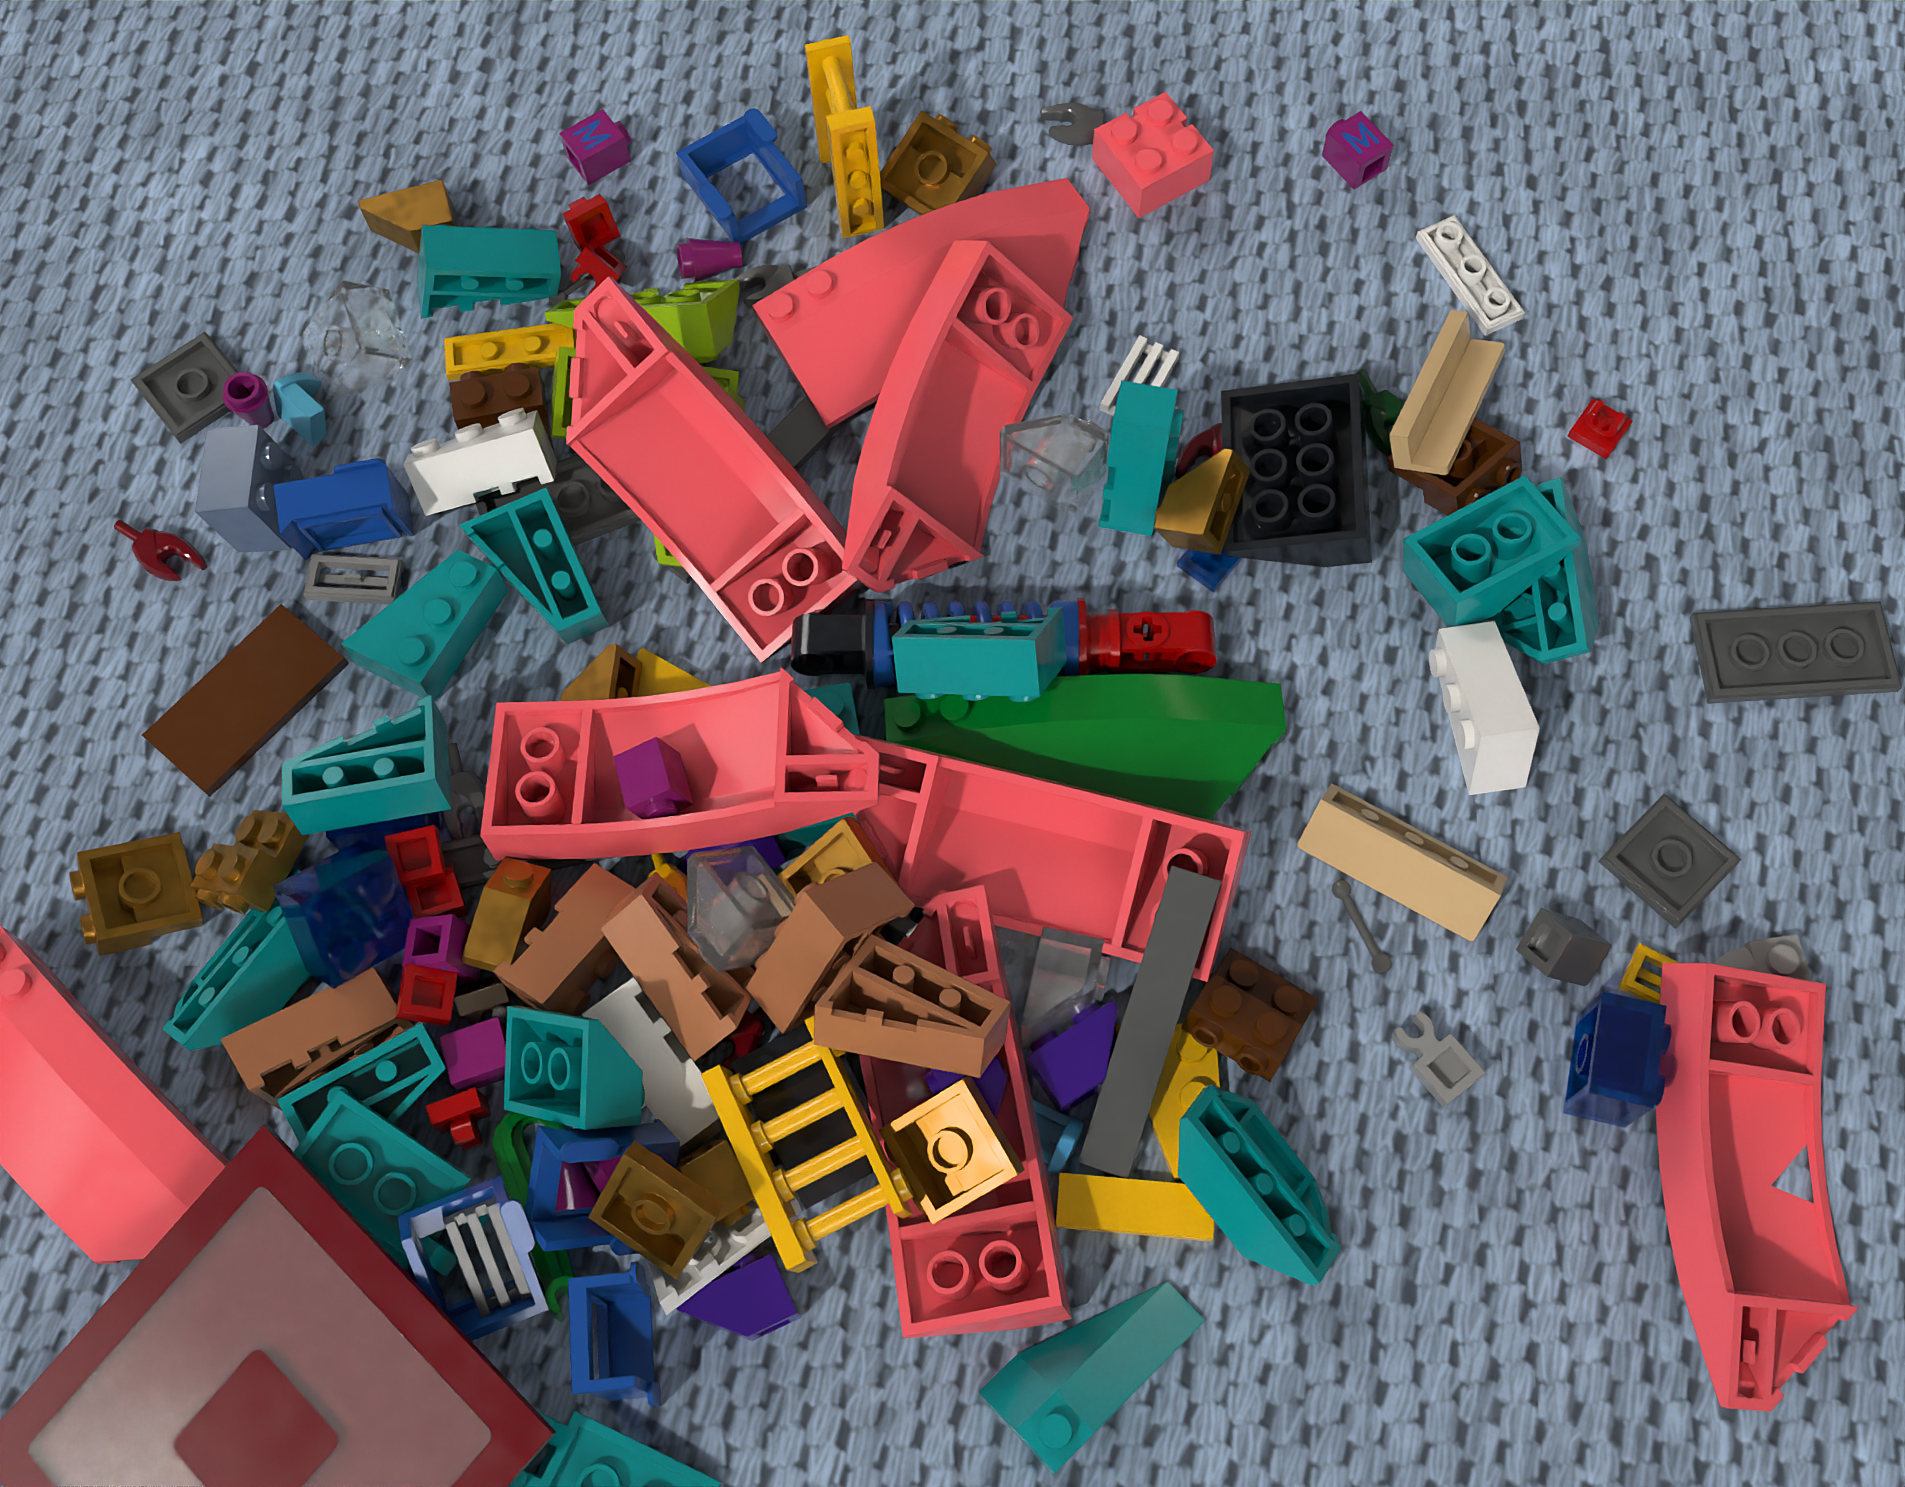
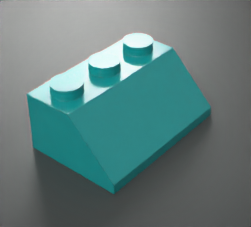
M507 1006L504 1110L584 1130L641 1125V1107L645 1100V1089L642 1083L643 1071L598 1019L522 1006Z

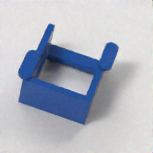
M755 108L747 110L744 116L676 152L682 178L723 228L730 241H738L739 244L746 242L807 208L801 176L773 143L777 139L776 130L763 114ZM753 153L785 195L737 221L730 205L707 178Z
M376 458L341 464L334 467V474L273 485L280 535L305 560L316 549L322 552L400 538L403 531L408 536H414L409 495L388 468L385 459Z
M654 1119V1123L589 1130L580 1128L558 1130L538 1125L525 1215L534 1238L544 1251L610 1245L611 1250L618 1256L639 1254L588 1217L593 1208L555 1211L562 1161L577 1163L609 1160L613 1157L623 1156L634 1141L652 1153L657 1154L676 1169L680 1140L660 1119Z
M501 1175L398 1215L401 1243L418 1285L471 1341L549 1310L542 1283L529 1252L535 1245L534 1236L521 1202L514 1198L509 1199ZM495 1197L532 1296L524 1300L521 1299V1296L511 1300V1306L501 1309L499 1305L490 1309V1315L481 1318L473 1296L447 1306L421 1238L445 1229L444 1217ZM511 1280L509 1282L504 1283L505 1287L514 1284L515 1281ZM494 1288L484 1291L485 1296L495 1292Z
M635 1261L630 1264V1272L568 1278L571 1393L592 1394L608 1401L647 1398L649 1405L661 1407L660 1385L655 1383L651 1289L646 1284L644 1267ZM591 1302L596 1304L599 1367V1379L594 1380Z

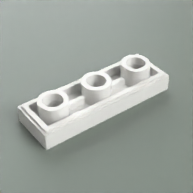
M1455 215L1417 232V241L1485 336L1523 319L1524 310Z

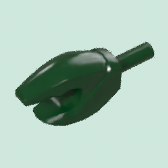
M1362 369L1356 374L1359 375L1361 387L1367 396L1364 400L1366 433L1374 446L1386 457H1389L1392 454L1390 433L1385 426L1395 424L1404 403L1388 390L1377 392L1365 369Z

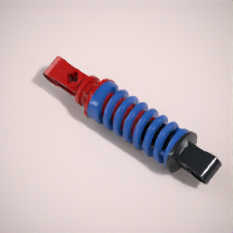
M1077 598V600H1055L1049 605V608L1063 607L1066 664L1059 671L1058 677L1089 675V672L1105 671L1107 675L1119 674V672H1183L1198 674L1209 671L1217 663L1214 620L1206 612L1191 610L1167 613L1150 611L1119 613L1118 609H1108L1105 614H1094L1088 612L1084 598ZM867 599L863 615L806 613L796 617L792 623V669L805 676L864 674L868 690H875L876 687H896L897 680L892 636L907 621L915 620L911 603L908 601L899 603L895 623H888V616H893V602L875 601V599ZM1029 600L1023 607L1022 615H1017V620L1046 618L1048 614L1043 615L1041 606L1037 601ZM927 601L922 607L921 619L940 618L937 604L934 601ZM952 601L949 604L946 617L966 615L961 602ZM977 601L973 606L970 621L974 623L1002 622L1001 612L1016 611V608L1011 601H1003L998 606L997 614L991 615L987 602ZM1145 624L1148 625L1147 633H1143ZM1145 653H1149L1147 661L1144 660Z

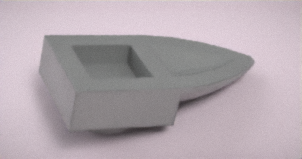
M1798 934L1748 941L1744 947L1726 953L1713 963L1812 981Z

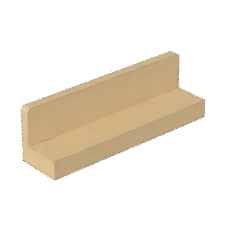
M1450 310L1389 436L1394 468L1447 475L1450 472L1505 353L1504 343L1471 339L1468 312Z
M1332 783L1318 803L1297 843L1299 849L1469 941H1474L1500 898L1508 879L1507 876Z

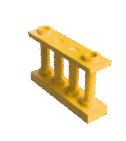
M849 35L805 44L819 159L821 164L832 163L838 221L842 237L847 238L884 229L875 118L871 106L857 109Z
M814 1016L804 1020L813 1040L744 1076L740 1073L734 1075L732 1071L720 1064L701 1073L704 1084L785 1268L788 1271L797 1273L818 1263L812 1249L818 1247V1240L889 1204L894 1215L903 1219L913 1214L907 1200L914 1197L912 1188L900 1167L892 1170L842 1063L840 1056L847 1053V1051L814 1045ZM823 1060L835 1086L834 1088L766 1123H763L761 1120L754 1121L747 1105L753 1101L752 1095ZM842 1107L845 1108L857 1133L856 1136L786 1172L783 1168L776 1171L768 1153L774 1149V1142ZM867 1155L880 1184L808 1221L805 1217L797 1218L790 1202L791 1199L796 1197L795 1191Z

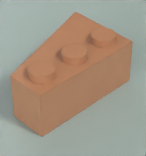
M877 861L825 883L819 884L816 881L805 886L794 898L796 906L790 916L774 931L776 939L770 949L756 961L755 967L757 970L748 983L746 990L782 1034L804 1024V1020L814 1016L815 1004L871 934L886 940L880 934L882 928L889 921L899 916L901 918L906 917L915 907L913 902Z
M655 872L615 906L600 930L695 1062L738 1027L752 999L746 987L755 971Z
M371 967L366 970L356 971L348 975L341 982L220 1040L248 1090L282 1111L277 1099L414 1027V1024L411 1020L395 1018L398 998L387 979L375 967Z

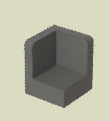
M1540 908L1516 951L1547 977L1586 986L1612 945L1580 919Z

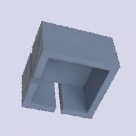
M259 424L206 430L195 513L237 552L291 550L292 546L280 535L273 485L302 480V471Z

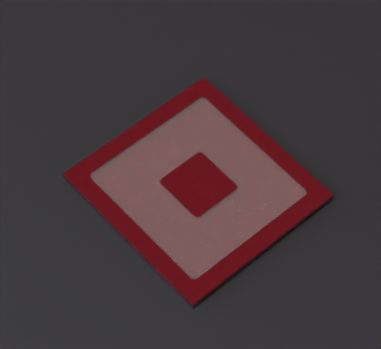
M262 1125L0 1420V1483L3 1487H509L557 1432L269 1125Z

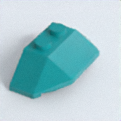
M1561 477L1536 484L1535 487L1581 537V544L1492 617L1504 643L1542 664L1590 653L1600 625L1586 538L1564 480Z
M296 868L287 876L286 882L283 883L269 912L251 909L190 982L176 1005L174 1016L172 1015L166 1021L162 1030L186 1049L192 1051L223 1044L220 1040L221 1038L284 1009L285 1004L298 988L314 975L317 965L326 955V887Z
M1214 1085L1204 1087L1180 1119L1178 1176L1243 1257L1311 1286L1320 1284L1341 1250L1337 1235L1331 1233L1329 1214L1316 1179L1252 1099L1233 1092L1222 1091Z

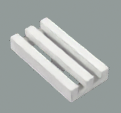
M1139 335L1100 403V410L1114 416L1116 406L1113 404L1118 397L1121 380L1127 381L1142 353L1148 354L1133 382L1144 384L1156 361L1159 359L1164 361L1151 385L1163 387L1179 359V352L1171 349L1168 353L1163 350L1162 344L1155 342L1152 346L1147 344V338Z

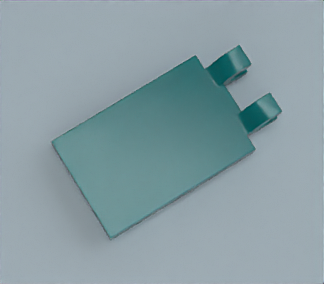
M343 1089L337 1092L294 1150V1153L398 1264L405 1269L408 1268L410 1263L401 1243L398 1215L462 1191L472 1178ZM489 1213L478 1217L482 1227L490 1217ZM443 1230L422 1237L421 1240L432 1267L447 1277L458 1262V1258L452 1247L438 1240V1237L443 1232Z
M537 1411L557 1433L548 1442L551 1446L537 1474L524 1469L509 1487H720L722 1482L578 1411H574L568 1425Z

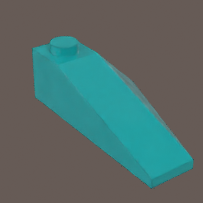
M1167 1281L1018 1353L978 1393L1050 1473L1054 1475L1206 1320Z

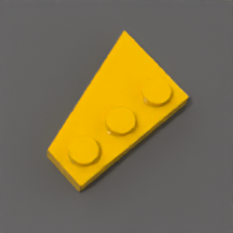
M1183 1023L1176 1024L1148 1113L1151 1126L1173 1180L1180 1179L1178 1176L1180 1119L1204 1087L1214 1085L1220 1088L1217 1050L1199 1044L1191 1034L1181 1029ZM1115 1025L1114 1032L1116 1037H1118L1121 1025Z

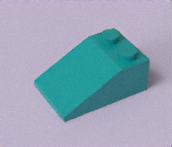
M1524 475L1404 538L1403 572L1448 627L1477 624L1499 613L1581 544V537L1527 476Z

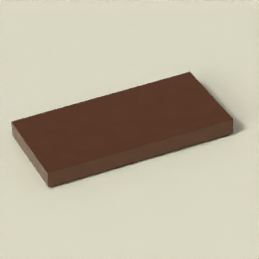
M280 604L148 728L142 736L210 797L325 687L348 662L286 607Z

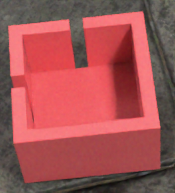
M1167 92L1135 107L1132 118L1126 112L1094 129L1092 160L1138 218L1210 180L1214 150L1193 124L1186 127L1187 117Z

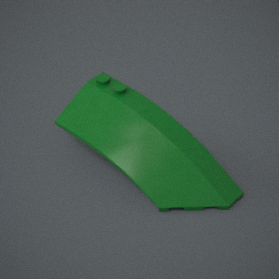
M1113 674L1055 677L1040 697L1027 702L1011 701L1009 696H990L986 699L971 701L963 699L962 695L944 694L934 699H920L915 694L884 699L887 742L1020 772L1211 821L1215 819L1214 814L1230 795L1233 797L1257 768L1256 763L1272 744L1276 745L1287 732L1280 684L1188 675Z

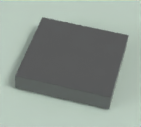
M203 332L131 379V381L181 444L231 411L223 402V386L226 380L231 375L238 373V371L210 336Z
M1663 794L1598 862L1676 929L1742 859L1667 795Z

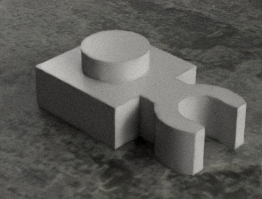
M1418 1011L1411 1020L1420 1029L1421 1036L1419 1038H1411L1399 1027L1392 1034V1038L1401 1050L1416 1054L1419 1059L1409 1069L1440 1105L1445 1108L1486 1072L1451 1033L1439 1041L1434 1036L1432 1020L1425 1013Z

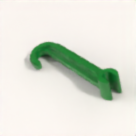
M510 1112L497 1125L492 1144L494 1156L510 1198L519 1200L525 1212L532 1163L523 1142V1132L526 1127L535 1123L558 1130L564 1128L560 1123ZM534 1238L535 1245L531 1250V1254L546 1291V1304L552 1316L556 1320L563 1322L564 1317L558 1303L564 1294H568V1278H575L565 1249L544 1251Z

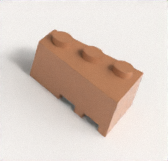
M594 863L555 904V910L559 911L551 924L543 932L534 927L524 937V942L530 945L512 965L503 960L493 972L516 998L531 1008L581 1016L590 1002L591 995L588 994L590 988L598 977L602 979L607 978L613 972L620 959V956L600 928L615 906L636 888Z
M871 934L815 1004L814 1045L980 1078L1006 1041L1011 1002Z

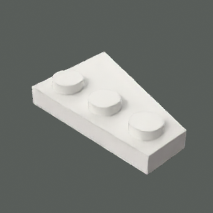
M782 1164L775 1167L776 1171L780 1168L785 1170ZM795 1197L790 1202L796 1215H799L802 1210L797 1197ZM755 1198L747 1203L751 1211L736 1222L723 1227L719 1220L713 1225L699 1250L677 1280L647 1259L657 1296L666 1316L771 1236Z

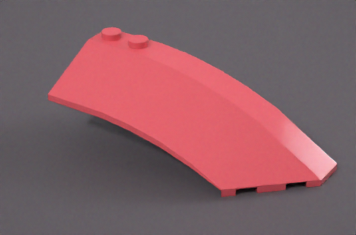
M1068 178L981 194L915 217L872 236L828 259L753 304L752 307L770 342L829 430L878 400L893 359L910 322L954 240L989 241L1064 309L1070 280H1073L1080 253L1084 227H1087L1090 216V208Z
M954 240L896 352L865 436L853 483L842 569L874 592L882 593L896 588L895 584L912 578L919 580L948 569V566L964 560L973 561L985 557L980 551L1001 472L1030 401L1074 319L989 241Z
M608 276L574 309L573 329H577L575 358H571L569 397L573 398L571 426H567L566 446H570L645 523L704 591L757 659L763 663L792 641V623L796 617L806 613L827 615L864 586L863 583L842 569L847 532L793 466L721 386L612 277Z
M781 666L780 672L682 692L604 700L496 703L480 836L496 861L503 860L505 856L517 860L641 856L738 843L786 833L879 805L880 757L879 753L867 742H861L844 727L843 721L816 697L812 699L795 684L794 678ZM657 736L680 753L694 805L678 811L676 816L641 819L626 809L613 757Z
M853 734L861 742H867L879 753L880 757L879 805L853 813L892 876L915 907L925 909L934 895L985 885L994 925L1141 963L1169 872L1173 865L1222 881L1191 977L1206 982L1209 981L1240 880L1252 831L1020 772Z
M979 885L934 895L922 911L924 914L922 920L908 938L904 936L897 946L1011 1002L1006 1041L997 1053L1010 1077L997 1122L1025 1170L933 1225L927 1214H924L917 1208L912 1198L907 1200L913 1214L904 1219L894 1215L889 1204L885 1205L902 1336L906 1339L1016 1330L1070 1320L1072 1317L1037 1120L985 885ZM859 1054L872 1127L892 1170H895L899 1167L894 1165L887 1156L884 1148L885 1140L879 1130L934 1097L924 1077V1074L930 1072L931 1069Z
M0 925V1164L39 1207L95 1263L109 1264L125 1260L144 1259L230 1161L115 1043L31 947Z
M1662 963L1656 1054V1126L1659 1167L1667 1226L1679 1284L1719 1405L1730 1409L1771 1412L1784 1397L1780 1388L1794 1372L1804 1373L1828 1345V1341L1824 1336L1838 1320L1848 1321L1859 1308V1306H1854L1850 1303L1837 1250L1826 1184L1821 1120V1071L1826 984L1712 963ZM1806 1145L1814 1203L1771 1186Z

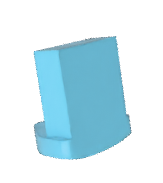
M293 373L273 383L276 412L283 421L314 447L327 436L325 410L312 398L322 385V381L312 373Z

